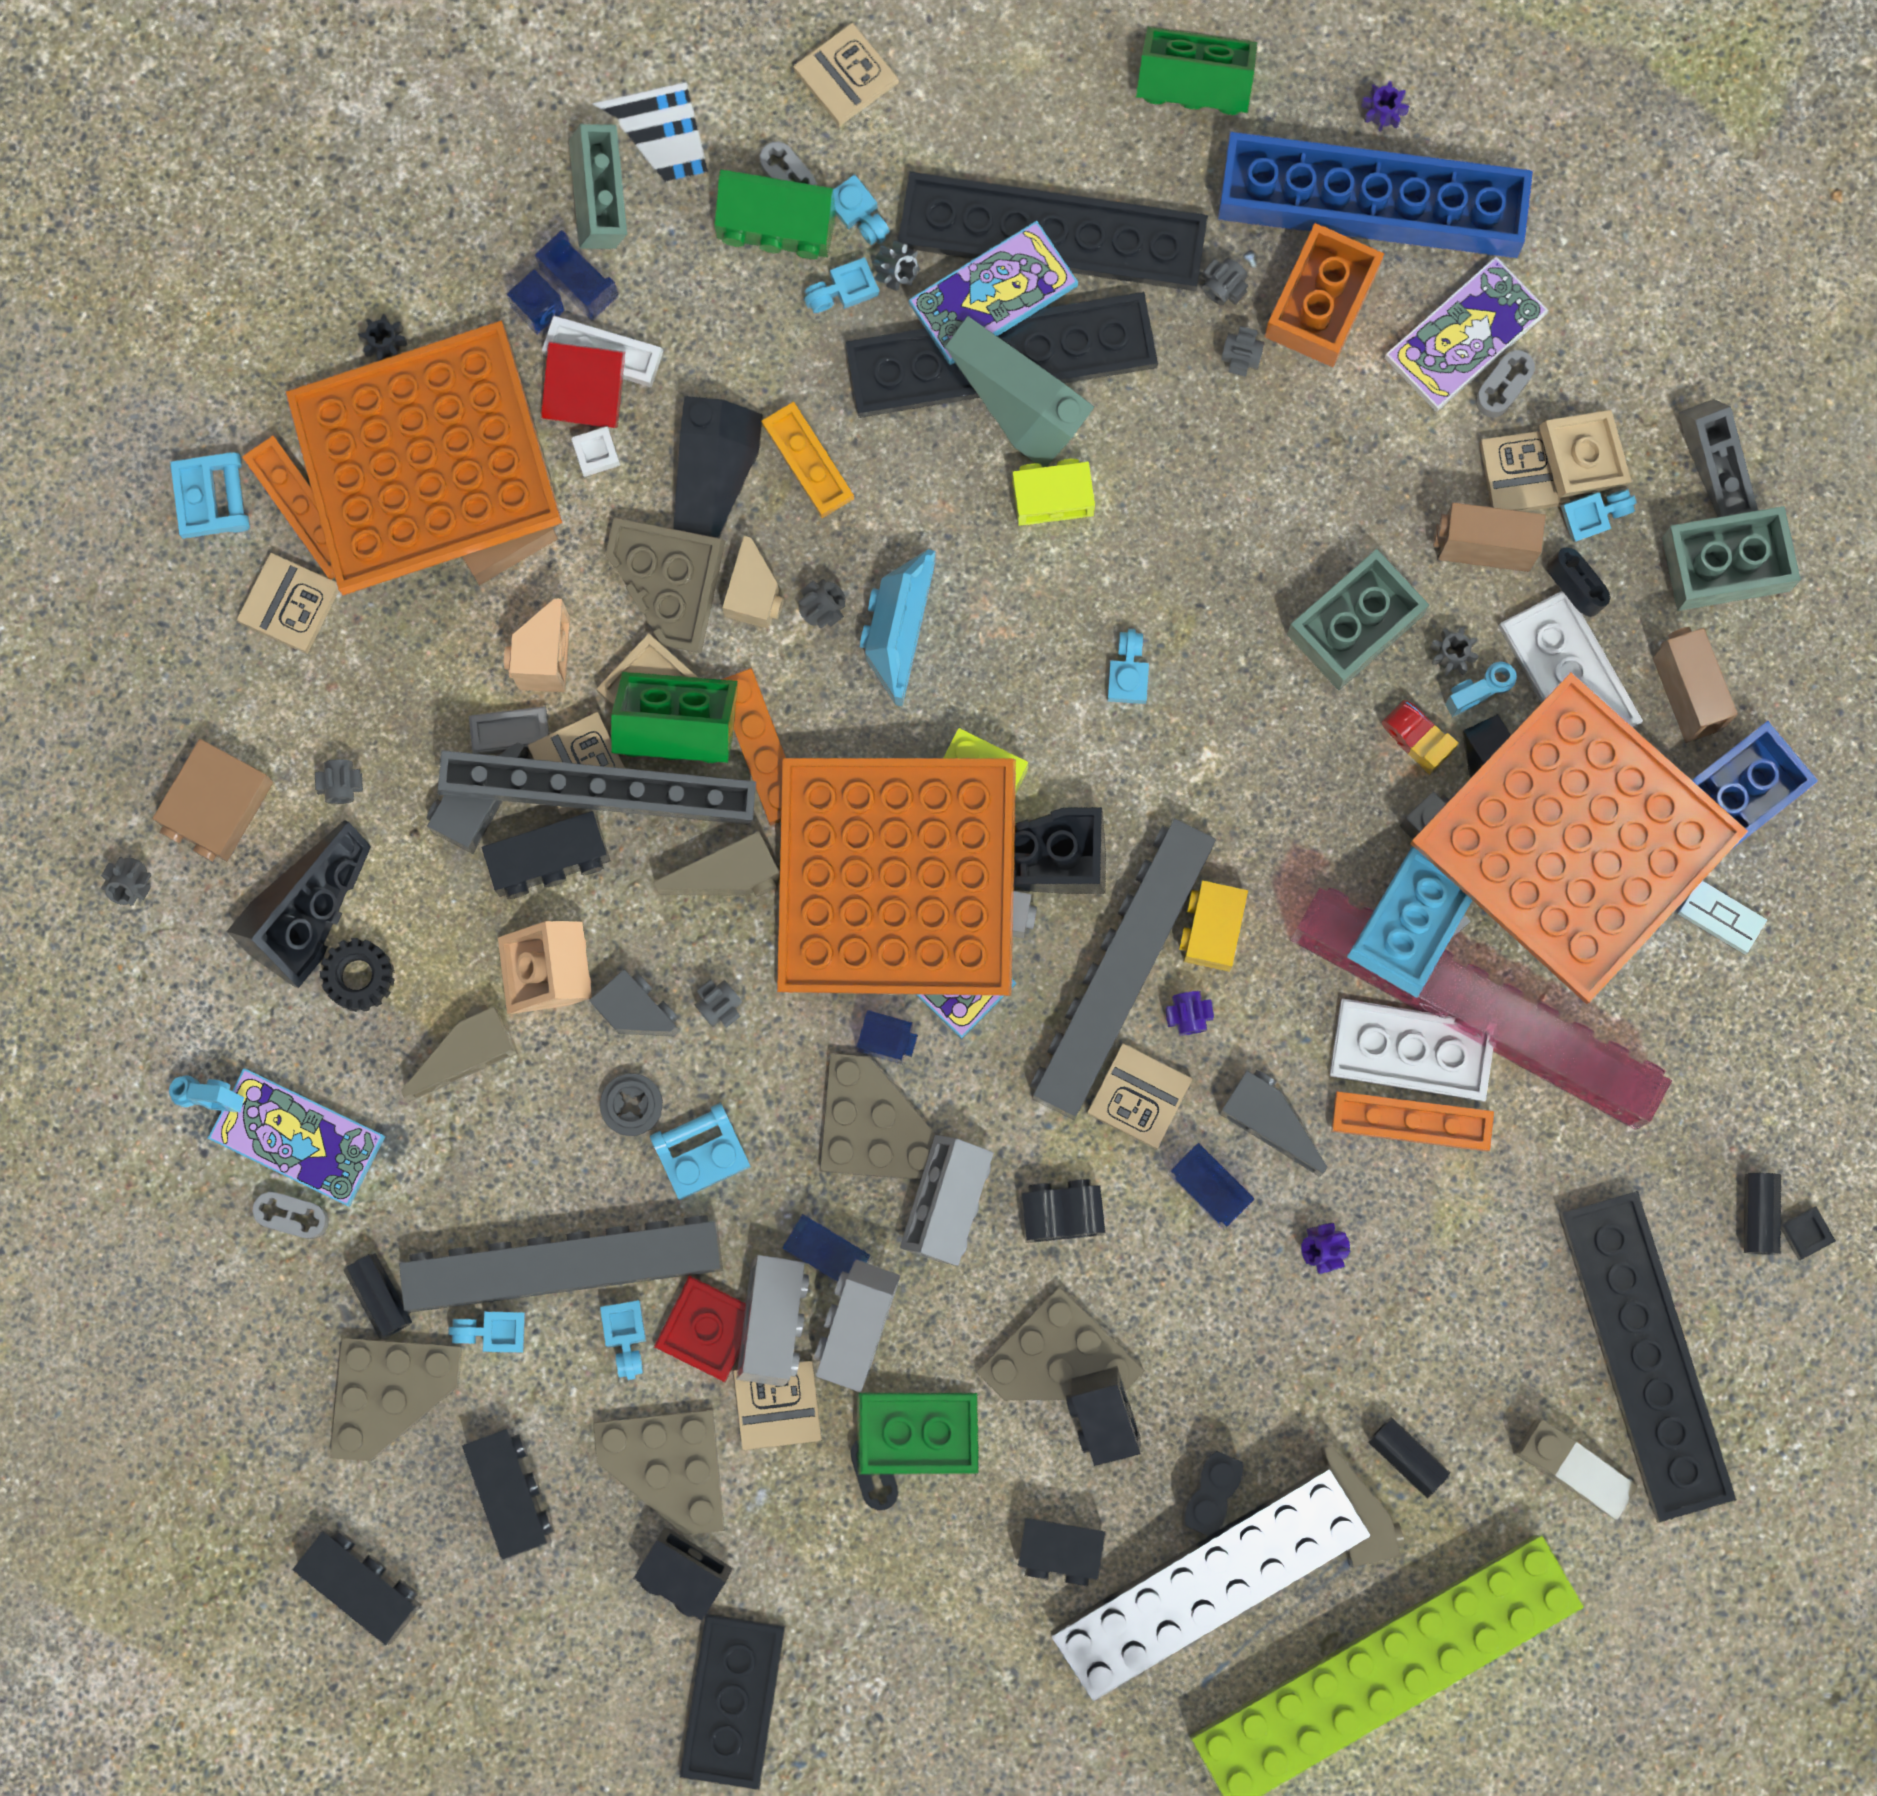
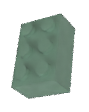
M1785 506L1671 525L1662 537L1677 611L1790 592L1801 581Z
M1376 549L1294 620L1289 627L1287 636L1339 691L1425 615L1429 604L1381 552Z

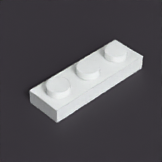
M557 316L553 317L542 349L543 355L547 356L548 342H558L625 351L623 379L648 387H652L663 355L661 347Z

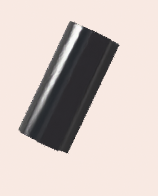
M1745 1174L1744 1253L1781 1254V1174Z
M376 1253L368 1254L345 1267L343 1271L380 1340L398 1333L412 1323L410 1316L404 1311L403 1303Z
M1392 1417L1384 1422L1368 1440V1443L1426 1498H1429L1450 1475V1472Z

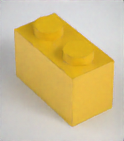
M1203 880L1199 891L1192 889L1187 909L1188 913L1194 914L1191 928H1183L1179 950L1186 951L1184 962L1230 972L1233 966L1248 890Z

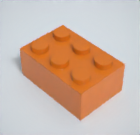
M1315 223L1268 321L1264 337L1334 368L1377 276L1385 253Z

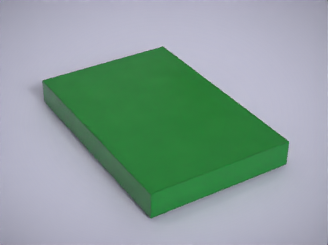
M977 1393L857 1394L858 1475L979 1473Z

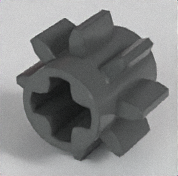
M895 240L892 244V249L881 245L875 260L872 261L877 272L874 279L886 284L887 288L895 291L899 290L901 283L912 286V281L921 269L918 267V262L915 259L918 252L907 248L906 244Z
M1226 258L1221 264L1218 260L1213 259L1203 271L1202 279L1206 282L1202 289L1218 305H1224L1228 299L1236 305L1246 294L1248 284L1244 281L1247 279L1248 274L1235 260Z
M1240 326L1238 335L1227 334L1221 361L1230 363L1229 373L1246 377L1248 367L1258 370L1265 344L1264 341L1256 340L1258 330Z
M825 579L818 583L813 580L800 590L804 597L798 601L799 612L808 624L818 625L819 628H823L825 625L832 627L844 617L840 610L845 607L846 599L843 591L837 584L826 582Z
M1461 627L1457 633L1450 634L1447 628H1444L1441 632L1443 642L1433 640L1430 645L1431 649L1438 651L1431 663L1432 665L1440 663L1445 668V676H1448L1451 670L1456 669L1464 675L1468 670L1465 661L1474 663L1479 657L1476 653L1471 652V648L1476 644L1477 638L1468 639L1464 635V627ZM1450 645L1454 650L1458 648L1462 650L1459 658L1455 653L1450 655L1447 653Z
M343 759L329 760L323 763L324 772H315V790H317L318 795L325 794L326 803H351L354 801V792H363L362 774L360 769L353 770L352 761Z
M119 857L115 865L108 863L101 875L105 879L101 889L105 890L107 897L111 901L120 905L129 904L133 906L137 898L144 900L151 888L147 883L151 873L147 872L142 862L134 858Z
M710 979L697 990L702 999L694 1005L712 1027L721 1021L727 1028L741 1017L736 1008L743 1002L725 980L716 986Z

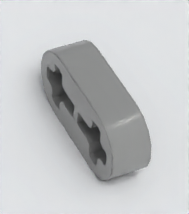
M771 142L762 149L760 163L766 177L791 181L794 178L799 183L816 185L814 176L788 145L782 142ZM775 155L777 158L784 156V166L787 171L783 172L777 164L770 166V156Z
M1520 350L1509 352L1483 383L1476 397L1477 408L1483 415L1491 418L1502 416L1527 386L1535 371L1534 360L1528 353ZM1518 362L1523 364V374L1518 373L1512 381L1506 379L1511 370L1510 365L1515 366ZM1499 387H1502L1504 389L1500 398L1502 404L1496 402L1493 406L1487 403L1489 396L1486 392L1493 395Z
M267 1192L261 1194L253 1204L252 1212L255 1220L262 1226L305 1239H316L322 1236L328 1228L329 1218L326 1211L314 1203L276 1192ZM273 1199L277 1200L276 1206L288 1211L286 1218L273 1216L271 1221H267L268 1214L262 1212L264 1204L271 1205ZM314 1210V1217L319 1220V1224L317 1227L311 1226L309 1231L305 1232V1225L294 1221L295 1214L308 1216L310 1211Z

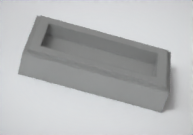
M545 706L469 716L473 754L502 753L517 742L524 745L526 749H529L527 745L550 735Z

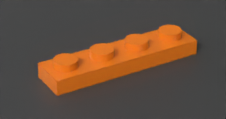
M272 435L243 455L242 458L326 576L331 580L335 575L312 489L274 435Z
M750 668L721 680L738 681L734 732L752 780L756 782L758 796L771 826L781 822L783 758L786 757L754 672Z
M1337 1091L1335 1093L1331 1132L1488 1152L1491 1147L1494 1111Z

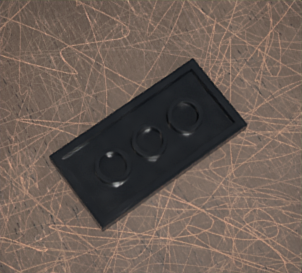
M712 1614L705 1615L680 1778L760 1790L786 1626Z

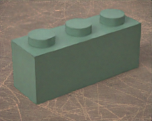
M580 124L569 138L579 249H616L627 236L617 125Z

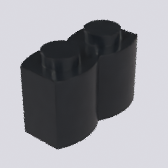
M1091 1179L1068 1181V1188L1052 1190V1183L1029 1185V1192L1021 1193L1020 1196L1025 1243L1103 1236L1106 1232L1100 1185L1091 1186Z
M1217 1450L1211 1452L1205 1458L1198 1472V1488L1191 1493L1183 1508V1526L1206 1536L1213 1534L1222 1527L1227 1515V1499L1235 1493L1242 1480V1461Z

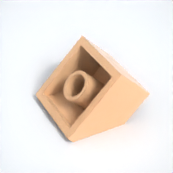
M562 599L550 601L512 634L511 646L505 647L504 669L509 670V677L513 678L519 690L565 692L570 616Z
M544 921L498 937L507 1014L564 1007L592 998L591 978L589 976L586 940L582 922Z

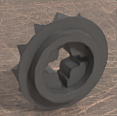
M635 1073L620 1075L610 1081L602 1092L600 1099L602 1118L609 1128L620 1135L638 1136L650 1131L662 1114L663 1099L656 1084L643 1075ZM624 1092L626 1096L629 1095L632 1099L646 1094L638 1105L641 1110L640 1113L643 1115L642 1118H639L638 1115H634L632 1112L623 1113L618 1117L626 1106L623 1101L624 1098L620 1093Z

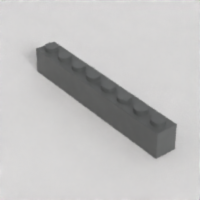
M441 750L437 795L749 825L753 821L756 782Z
M1175 818L1170 828L1162 825L1153 843V846L1158 848L1153 861L1145 859L1135 880L1141 883L1136 895L1127 894L1118 912V915L1124 917L1118 930L1109 929L1100 949L1106 951L1100 965L1093 962L1083 980V984L1089 986L1083 999L1074 998L1065 1018L1071 1020L1065 1034L1057 1031L1047 1051L1053 1055L1047 1069L1040 1066L1030 1084V1088L1036 1090L1033 1095L1034 1101L1075 1121L1214 847L1215 838Z
M704 1215L684 1218L685 1225L669 1227L668 1221L645 1223L644 1231L630 1232L629 1226L605 1229L606 1236L590 1238V1231L566 1234L567 1241L551 1243L550 1236L527 1239V1246L512 1248L511 1242H498L488 1244V1251L473 1253L472 1247L449 1249V1256L433 1258V1252L409 1255L410 1262L399 1263L404 1311L410 1313L723 1271L718 1224L715 1221L708 1222V1216Z

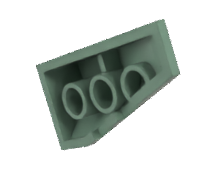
M969 316L964 319L945 346V349L967 381L973 386L986 405L987 410L1000 425L1012 446L1034 463L1041 464L1042 468L1047 467L1094 409L1092 404Z

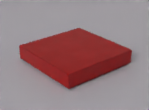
M548 342L541 419L618 428L626 352Z
M689 1276L654 1348L726 1383L740 1354L746 1303Z

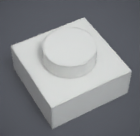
M608 426L571 438L584 477L620 466Z

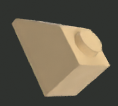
M744 536L722 607L723 612L727 618L769 629L772 618L779 619L784 597L779 596L778 584L751 537Z

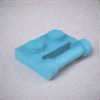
M224 453L170 462L179 535L182 539L224 532H244L250 529L249 516L244 515L239 476L242 462L239 453ZM223 470L229 510V516L218 517L213 471Z
M721 1102L710 1107V1112L663 1134L661 1131L650 1135L653 1146L679 1200L751 1167ZM717 1125L719 1126L723 1134L722 1136L673 1158L669 1150L670 1147Z

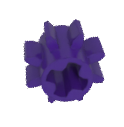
M1389 81L1387 86L1380 88L1373 84L1370 90L1371 97H1363L1361 104L1362 108L1369 109L1365 116V123L1372 121L1378 126V131L1380 132L1389 125L1397 129L1401 121L1399 115L1406 116L1409 110V105L1401 103L1406 91H1398L1392 87V81Z
M1201 991L1176 994L1172 996L1173 1006H1167L1165 1009L1168 1027L1177 1026L1179 1036L1205 1032L1208 1030L1206 1021H1211L1215 1018L1211 999L1202 1001Z
M1334 1223L1308 1228L1306 1230L1308 1237L1301 1243V1253L1305 1263L1316 1266L1318 1274L1344 1268L1343 1260L1350 1253V1242L1346 1233L1335 1231Z

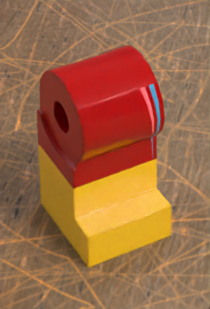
M1402 700L1381 721L1385 730L1398 742L1397 744L1429 775L1459 744L1450 734H1444L1419 708L1407 700Z

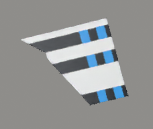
M687 82L593 103L596 107L619 119L620 127L665 182L708 172Z

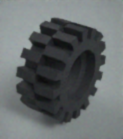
M351 938L350 942L345 940L338 942L339 947L336 949L331 947L328 951L330 953L329 957L322 960L321 964L324 968L323 971H320V978L323 980L321 985L328 994V997L342 1008H347L354 1012H357V1010L369 1011L371 1006L378 1007L381 1005L383 997L388 998L391 992L388 990L390 985L394 986L395 981L392 978V973H395L394 967L390 963L388 955L381 948L366 939L361 941L358 938ZM353 961H364L369 964L372 970V978L369 984L359 990L348 988L343 981L344 969Z

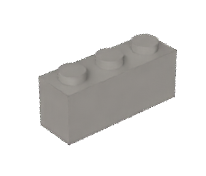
M935 1135L900 1249L937 1262L959 1266L961 1257L967 1248V1237L972 1221L979 1210V1199L984 1183L991 1171L990 1163L994 1152L957 1138Z
M757 1255L752 1261L736 1380L783 1387L790 1380L791 1376H796L799 1366V1353L794 1352L795 1337H801L804 1326V1314L798 1313L800 1298H806L809 1285V1275L803 1274L805 1262Z
M856 1259L850 1273L842 1271L834 1293L841 1296L839 1305H831L824 1327L831 1330L828 1338L821 1337L814 1355V1359L820 1361L816 1377L861 1393L870 1372L901 1275Z

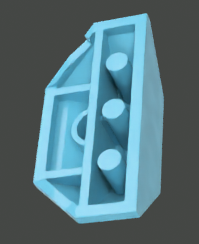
M929 549L884 576L879 589H872L868 611L874 612L871 626L864 625L860 641V647L866 649V661L894 704L902 707L936 562V552Z

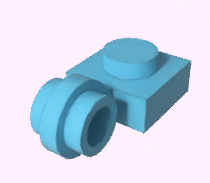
M853 175L833 190L836 216L848 230L858 222H861L862 224L858 226V229L868 244L873 245L875 242L880 244L886 240L885 235L890 230L879 214L869 215L878 208V203L857 176Z
M864 257L830 270L829 276L833 285L827 287L825 282H819L809 286L805 290L806 297L804 301L807 308H812L813 313H820L834 305L833 298L836 296L839 297L845 309L879 296V289Z
M1629 489L1617 491L1606 496L1608 503L1604 505L1600 492H1595L1561 504L1571 540L1576 542L1612 529L1607 514L1612 513L1613 518H1619L1635 512L1634 504L1637 503L1635 495H1630Z
M1128 628V632H1120L1118 655H1126V661H1110L1108 702L1146 704L1149 663L1134 662V656H1142L1143 633H1136V629Z
M1495 662L1488 667L1484 679L1476 683L1468 679L1451 689L1452 695H1450L1445 703L1451 716L1454 717L1486 701L1489 696L1495 693H1506L1511 690L1517 678L1515 669L1506 662ZM1494 674H1504L1506 682L1497 681Z
M184 1075L175 1078L169 1087L172 1101L184 1108L201 1105L209 1110L241 1112L244 1097L230 1091V1084L215 1079H208L207 1084H200L197 1079Z
M638 1300L600 1307L606 1347L622 1346L623 1353L616 1354L619 1378L627 1377V1380L636 1379V1375L643 1374L640 1350L632 1351L631 1344L646 1342L641 1303Z
M484 1312V1328H476L477 1320L453 1319V1326L448 1327V1335H452V1343L476 1344V1336H483V1352L524 1353V1312Z

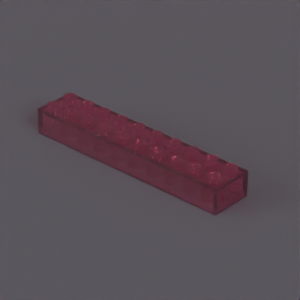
M1329 887L1327 891L1322 888L1318 889L1290 941L1417 1011L1431 1013L1443 1019H1446L1447 1016L1456 1017L1453 1022L1454 1025L1443 1024L1484 1047L1486 1046L1487 1035L1491 1036L1488 1043L1493 1046L1494 1053L1632 1129L1637 1130L1651 1122L1673 1081L1664 1076L1666 1071L1663 1068L1647 1060L1640 1063L1629 1057L1630 1051L1616 1042L1608 1041L1605 1044L1593 1037L1595 1032L1592 1029L1578 1022H1573L1572 1025L1558 1018L1560 1013L1544 1003L1538 1002L1537 1006L1523 999L1524 993L1516 987L1507 983H1503L1502 986L1488 980L1489 974L1486 971L1472 964H1468L1467 967L1462 966L1452 960L1454 955L1446 949L1417 998L1347 958L1374 910L1365 906L1362 910L1347 903L1349 901L1348 896L1334 888Z

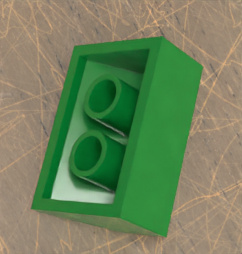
M1147 27L1136 98H1143L1151 104L1178 103L1184 108L1199 110L1203 107L1213 108L1227 115H1237L1240 112L1248 113L1258 42Z
M720 169L715 215L717 239L733 247H743L744 244L759 246L761 250L768 253H780L781 250L796 252L797 256L809 260L818 259V256L828 258L836 219L833 188Z
M622 672L611 713V753L625 754L630 757L651 756L663 757L667 760L687 759L700 760L706 763H728L733 741L738 681Z

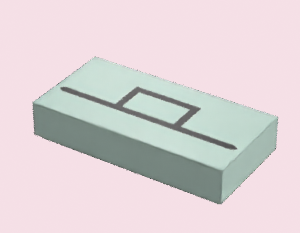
M1704 881L1686 898L1677 913L1743 954L1748 953L1767 921L1764 917Z

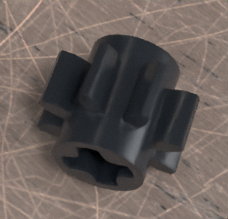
M386 314L381 316V320L372 322V320L367 319L368 327L366 333H358L360 341L367 344L362 350L365 356L368 358L375 354L378 361L398 355L400 346H408L406 338L399 335L404 329L400 321L391 325ZM384 335H388V336H389V338H384V340H383V336H384ZM383 340V344L377 343V341Z

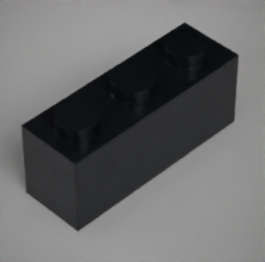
M593 811L481 847L494 890L499 897L506 895L507 899H515L529 893L528 888L542 883L544 887L562 884L567 880L566 876L573 873L581 872V875H590L604 869V863L611 862L597 817Z
M507 1428L462 1445L501 1560H507L552 1543L549 1534L555 1532L547 1509L540 1510L536 1496L541 1494V1489L535 1473H527L523 1458L528 1456V1452L521 1434L514 1435L513 1430Z
M338 1529L335 1533H332L330 1530L322 1531L292 1570L385 1646L392 1644L422 1606L415 1600L418 1593L400 1579L396 1584L384 1575L387 1568L373 1556L368 1554L364 1559L353 1550L356 1543Z

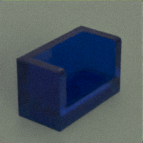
M563 230L557 233L535 254L540 271L591 321L619 297L615 281L610 277L605 279L570 244L568 235Z
M1199 1142L1168 1173L1223 1230L1255 1200Z
M802 1214L782 1247L784 1252L801 1262H805L807 1266L835 1283H838L842 1271L850 1273L855 1259L867 1264L872 1259L871 1255L804 1214Z

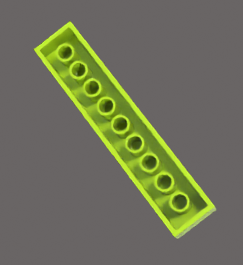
M1534 1535L1191 1734L1189 1738L1222 1796H1262L1583 1609L1584 1606L1542 1535Z

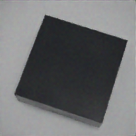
M1817 1206L1781 1224V1230L1798 1261L1836 1242Z

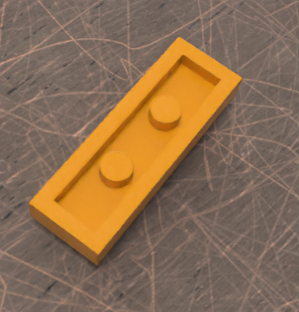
M794 401L761 421L763 428L821 518L826 517L854 500V494Z

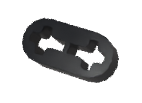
M1565 547L1548 561L1547 568L1550 576L1580 613L1590 617L1596 616L1610 603L1609 590L1578 551Z
M857 1439L852 1445L850 1454L863 1499L872 1509L878 1511L887 1510L895 1504L899 1495L895 1475H879L882 1485H890L892 1488V1493L887 1495V1503L880 1504L878 1499L871 1500L869 1492L875 1489L872 1479L874 1475H858Z

